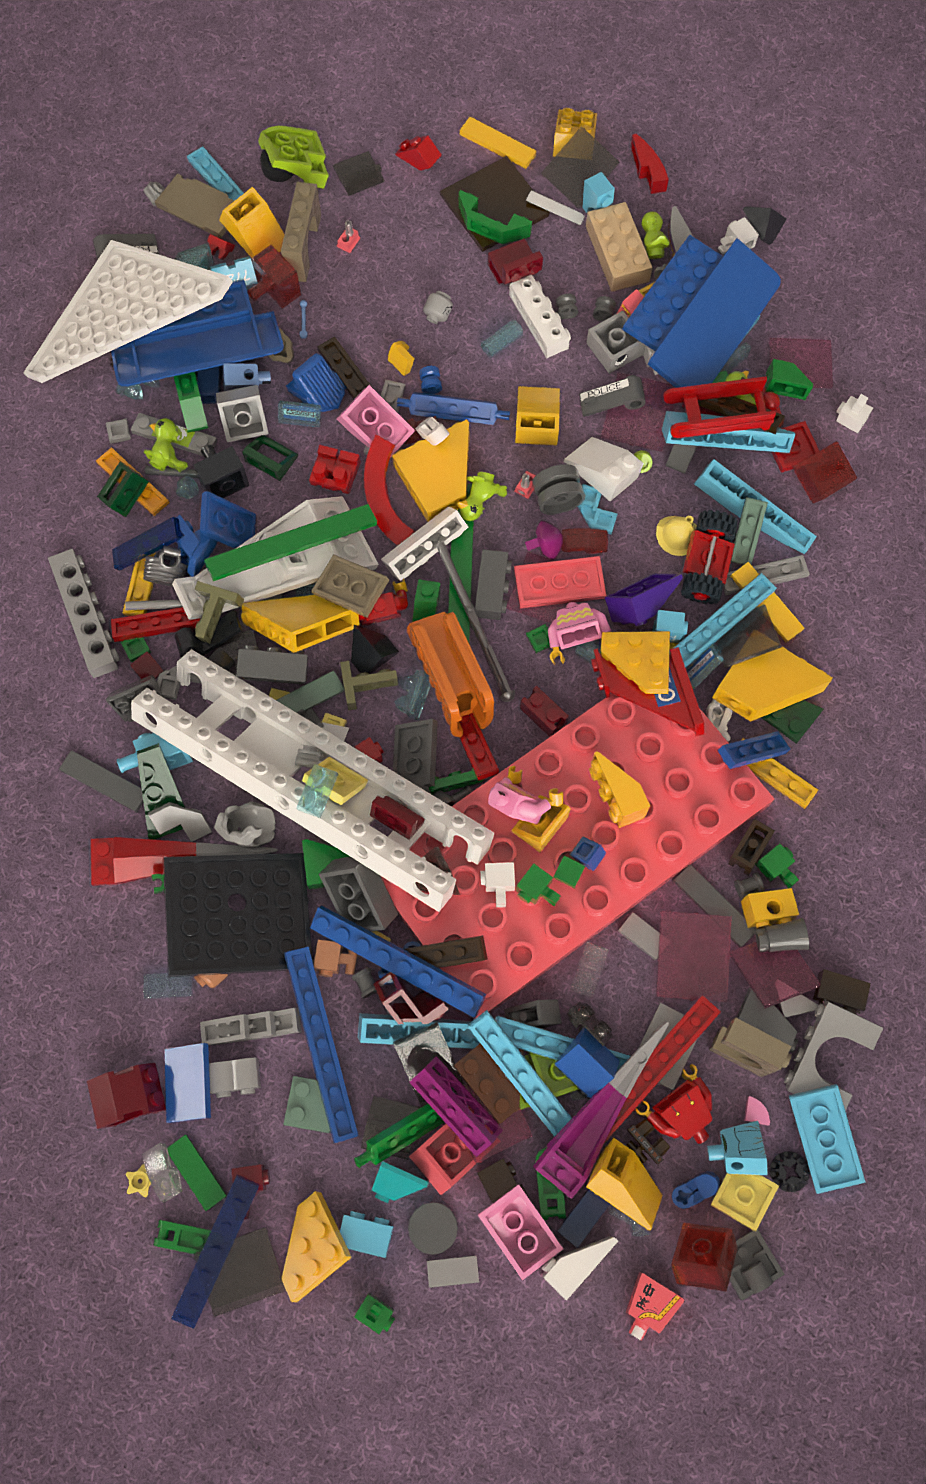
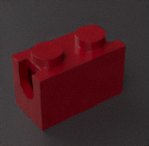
M538 686L533 688L532 694L528 699L524 697L520 702V709L549 737L567 725L569 715Z

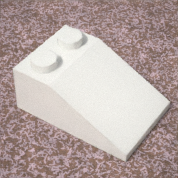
M591 437L564 459L566 464L575 466L579 475L609 501L613 500L638 478L644 464L628 450Z
M609 1236L559 1255L556 1259L551 1258L542 1266L544 1272L541 1276L567 1300L618 1240L615 1237Z

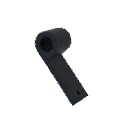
M235 610L219 619L210 644L198 639L195 636L196 632L194 629L182 628L175 634L180 658L191 649L204 656L241 632L242 628Z

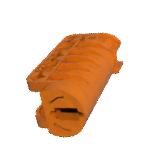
M441 612L409 623L407 634L412 645L417 649L418 658L423 661V669L429 675L431 686L435 688L437 700L442 702V711L446 722L450 725L452 735L462 737L463 730L459 721L462 720V716L473 713L480 729L486 728L492 722L494 716L493 694L454 612Z

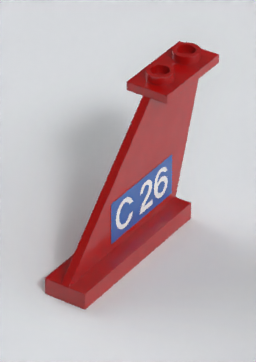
M679 647L670 649L668 694H645L634 681L629 680L618 671L611 661L603 658L598 649L593 650L594 659H591L593 671L599 673L600 677L596 678L600 691L604 690L606 698H609L610 693L694 731L695 736L705 734L704 720Z

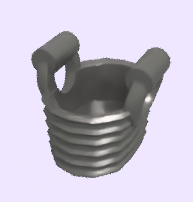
M164 546L163 549H157L154 557L146 556L143 580L173 587L174 580L184 578L186 568L188 567L186 564L181 563V549ZM164 559L170 560V565H166Z

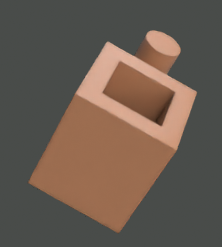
M318 940L314 969L319 972L318 975L332 977L333 974H339L340 964L346 965L345 974L354 975L357 954L351 950H348V954H343L342 945L333 941Z

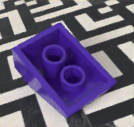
M654 573L606 596L605 600L612 622H621L622 625L634 623L635 626L647 623V619L657 614L658 610H660L683 579L682 574Z

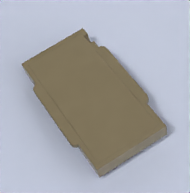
M177 174L156 199L155 204L157 208L221 239L227 229L219 219L222 211L233 203L234 200L230 199L227 194L201 181L188 178L185 180L182 175Z

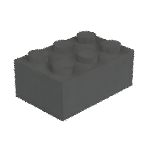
M246 645L244 649H239L236 676L242 680L306 685L308 655H305L303 650L295 653L291 651L290 653H282L280 648L268 647L267 651H259L257 646Z
M354 858L333 859L319 873L337 913L369 931L385 930L398 915L381 876Z

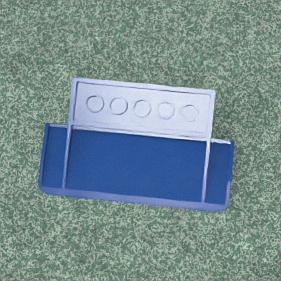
M689 234L626 321L622 330L655 351L648 365L675 388L710 384L717 377L780 286L781 279L776 271L738 238H736L726 254L722 256Z
M242 280L233 282L221 300L112 350L111 354L117 383L120 386H131L224 365V363H236L277 354L283 350L284 344L274 311L254 315L245 281Z

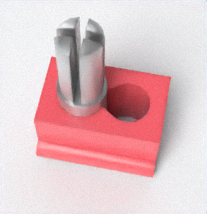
M347 220L345 222V231L337 241V247L351 253L360 237L358 231L352 228V222Z
M526 471L514 492L529 499L534 491L532 480L536 475Z

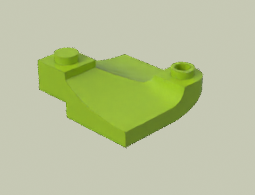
M273 126L261 131L258 142L260 148L267 151L272 167L289 171L302 178L304 183L317 184V188H325L329 176L324 165L326 154L316 131L288 126Z

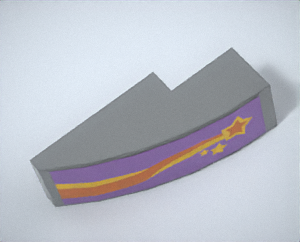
M676 206L672 207L668 227L669 250L673 258L689 234L692 235Z

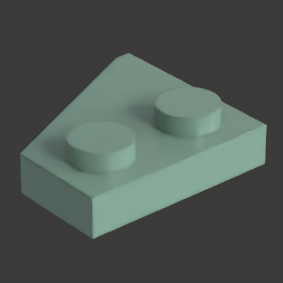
M293 1076L283 1125L330 1133L317 1080Z

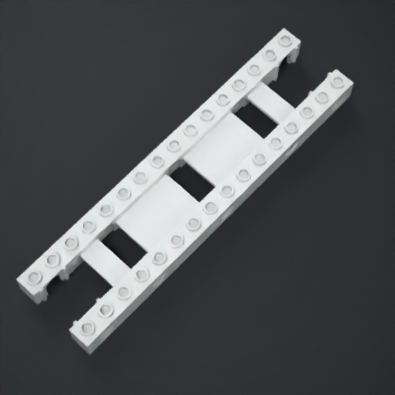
M192 649L177 661V681L182 686L190 685V673L199 677L202 683L201 695L203 699L213 702L202 714L195 718L179 708L178 704L174 705L158 695L157 691H152L148 688L131 701L132 720L438 912L452 897L457 879L452 877L451 873H445L426 861L424 856L421 858L409 849L425 832L443 843L442 846L450 848L454 835L461 836L468 843L467 861H472L477 865L490 850L494 837L493 831ZM146 712L155 718L157 725L147 718ZM233 715L251 723L234 741L217 731ZM304 745L317 747V752L321 753L320 763L328 757L333 758L368 780L366 787L342 805L331 801L330 798L319 791L313 790L311 787L308 788L292 778L302 767L295 765L298 749H303ZM377 796L381 798L389 796L425 819L424 824L410 840L394 830L387 837L370 826L374 821V818L370 816L372 801ZM415 882L423 884L428 889L429 894L420 891Z

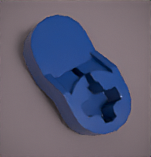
M706 1171L679 1184L672 1193L674 1204L679 1208L686 1209L713 1196L720 1187L719 1177L713 1172Z

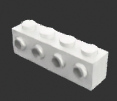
M529 275L517 282L510 283L509 295L545 357L549 358L569 348V340H571L570 333L567 328H563L559 314L555 313L552 309L550 299L544 296L540 282L535 281L534 277Z
M448 506L381 558L390 573L401 581L408 577L417 567L426 563L431 556L439 552L436 547L437 544L444 542L446 546L453 539L459 537L468 526L458 511Z

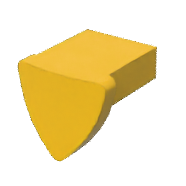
M397 341L390 347L388 361L405 376L410 373L414 358L407 351L410 346L404 341Z

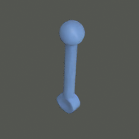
M301 300L299 305L301 307L302 331H300L299 335L302 339L308 337L306 331L307 301Z

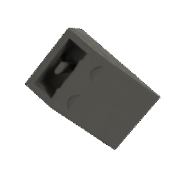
M150 675L111 692L106 701L125 722H134L132 720L131 701L146 688L157 691V694L161 697L163 695L157 680L153 675Z

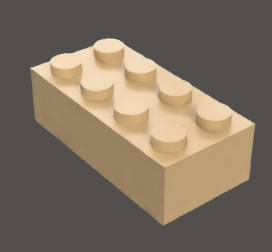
M626 202L587 212L586 229L611 292L650 282L652 265Z

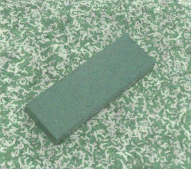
M746 497L734 540L735 545L731 562L743 565L747 562L752 564L768 502Z
M332 671L276 701L297 713L301 709L307 711L310 707L313 708L344 692L345 689L335 672Z

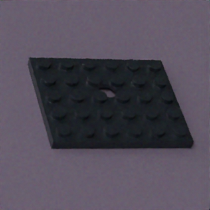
M303 853L163 858L168 977L288 971L284 953L309 947L312 958L307 882ZM233 894H240L246 901L245 908L241 911H233L228 906V898Z

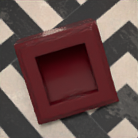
M145 652L130 665L141 679L153 675L156 679L160 673L164 672L149 652Z

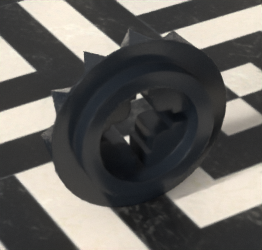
M792 1151L782 1152L773 1159L770 1166L772 1181L779 1185L778 1188L783 1191H800L808 1184L810 1176L808 1163L800 1154ZM796 1163L794 1172L799 1178L790 1176L785 1180L787 1171L784 1170L785 1168L782 1165L791 1167Z

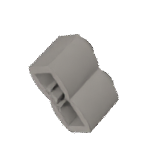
M256 1057L209 1063L210 1094H216V1098L230 1097L233 1091H240L241 1095L254 1094L255 1089L261 1088L259 1060Z

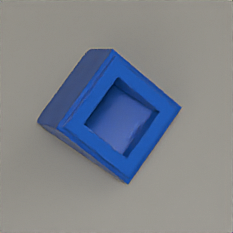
M583 836L570 853L573 859L592 871L597 868L606 855L605 850L600 844Z

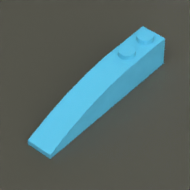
M666 411L662 426V433L666 443L790 453L795 437V432L779 428L776 435L756 428L674 438L670 432L671 427L676 423L688 422L686 413ZM701 414L702 420L723 417Z
M714 459L694 483V485L739 518L741 517L746 497L768 502L761 531L803 554L807 552L817 537Z
M359 1013L357 1037L360 1043L471 1049L480 1044L468 1028V1024L472 1021L440 1018L429 1024H422L421 1022L397 1024L391 1015Z

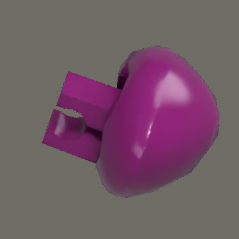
M541 520L535 531L537 538L526 541L525 544L527 550L540 547L544 556L554 560L561 550L563 535L553 524Z

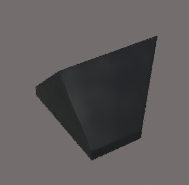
M744 207L742 209L755 231L759 234L760 239L768 245L772 244L787 218L772 208Z
M354 625L351 663L360 673H373L399 653V650L386 635Z

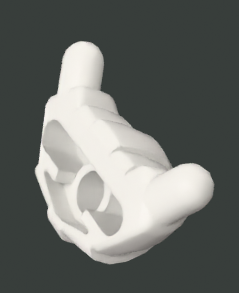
M713 699L706 708V716L729 742L731 737L727 732V723L731 718L732 710Z

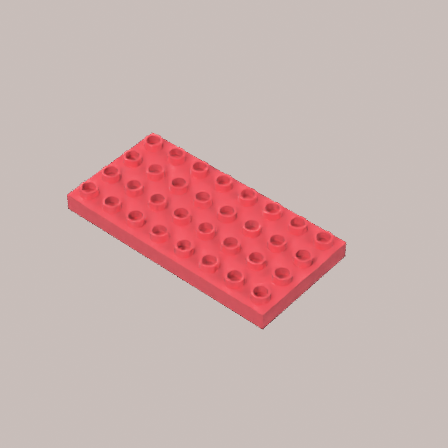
M611 693L609 698H604L512 763L510 766H516L515 772H519L522 769L521 782L513 785L524 789L536 797L542 795L549 798V790L557 788L558 793L563 792V804L570 807L569 817L541 853L511 831L520 819L512 818L488 804L490 790L497 782H500L503 778H508L510 766L454 804L453 808L493 831L494 837L490 850L478 865L472 861H467L468 843L458 835H454L453 843L449 848L448 846H442L443 843L424 832L409 849L421 858L424 856L426 861L445 873H451V876L457 879L452 897L439 912L381 876L398 915L421 946L483 935L487 960L439 968L486 994L480 1011L474 1019L486 1010L489 1013L493 1012L769 807L775 800L747 765L729 769L717 750L729 743L701 709L705 734L695 736L694 731ZM598 751L641 785L650 804L645 818L621 828L618 827L616 822L613 823L608 813V810H610L607 801H602L598 790L600 789L598 781H593L589 772L594 752ZM582 836L600 844L605 850L606 855L594 871L587 867L584 868L575 889L553 878L549 888L561 895L560 900L555 906H552L543 897H540L534 905L532 902H529V904L524 902L517 896L516 886L533 863L554 877L564 856L576 861L570 856V853ZM514 862L515 890L506 891V907H496V892H486V885H481L480 871H485V863ZM415 882L420 891L429 894L428 889L423 884Z

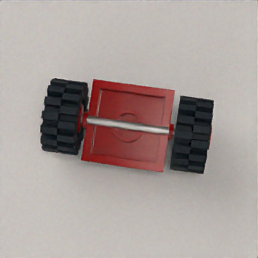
M705 510L703 513H700L696 530L691 534L683 573H686L681 595L684 598H689L690 601L698 603L703 602V604H717L720 602L735 545L729 541H733L738 525V520L733 515H727L726 512L720 513L718 510L715 512L713 510H708V512Z

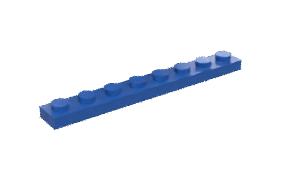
M324 906L317 908L310 926L312 930L474 1018L478 1015L486 997V994L330 909Z
M309 947L285 952L289 975L333 1143L357 1137L358 1132Z

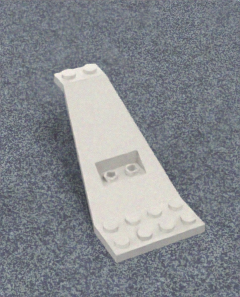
M343 496L306 500L237 548L349 511L350 509ZM359 531L216 581L212 580L206 568L194 577L175 579L172 585L188 619L192 620L202 618L204 603L206 600H209V597L203 596L195 590L197 581L238 593L244 599L243 603L260 601L317 582L333 554L370 570H375L379 564L362 532ZM225 603L222 613L238 608V606Z

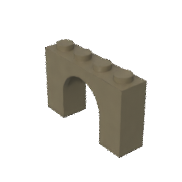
M296 183L281 248L287 280L307 281L310 268L309 231L318 232L321 219L317 184Z
M738 1018L731 1020L728 1028L724 1026L719 1028L709 1049L760 1077L781 1070L782 1067L786 1068L792 1056L789 1053L790 1045Z

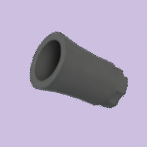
M802 917L790 922L765 926L755 930L759 952L809 950L808 931Z

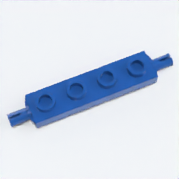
M413 392L410 399L397 398V406L409 407L411 415L457 421L468 420V422L494 425L497 418L509 420L510 411L498 410L496 402Z

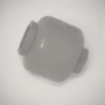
M441 291L429 294L423 307V312L427 315L426 319L434 324H437L438 321L445 322L453 308V303L450 301L451 297Z

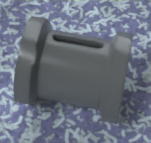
M753 873L752 877L740 881L738 879L734 881L735 889L741 900L748 894L764 892V885L758 873Z
M371 968L363 969L352 976V980L357 982L362 992V999L377 993L374 986L375 981L371 975Z

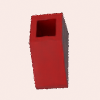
M428 135L423 137L417 136L412 140H404L399 145L400 149L395 153L397 157L420 171L430 169L442 156Z

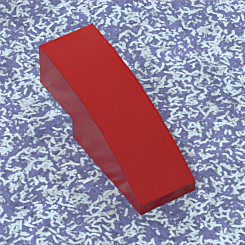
M632 134L631 151L639 179L647 178L651 194L666 192L669 178L660 158L638 134Z

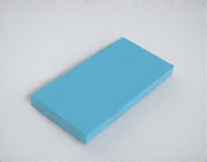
M834 1084L789 1095L816 1193L819 1194L866 1183L838 1085Z

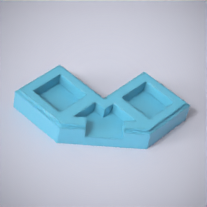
M582 484L585 500L578 506V509L590 529L611 535L618 514L599 509L598 505L602 494L594 487Z

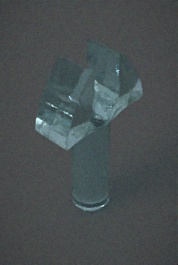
M613 1205L609 1207V1215L632 1226V1236L642 1237L651 1235V1233L641 1230L639 1224Z

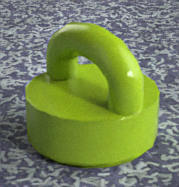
M640 450L633 455L644 463L640 473L650 470L652 467V457L649 452Z

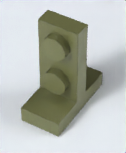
M197 581L195 590L199 594L209 597V600H206L204 603V613L201 621H198L196 625L195 636L201 641L210 644L225 603L242 607L244 599L238 593Z
M349 661L340 662L348 711L357 709L355 692L398 685L396 670L383 669L375 674L360 673L356 677H352Z

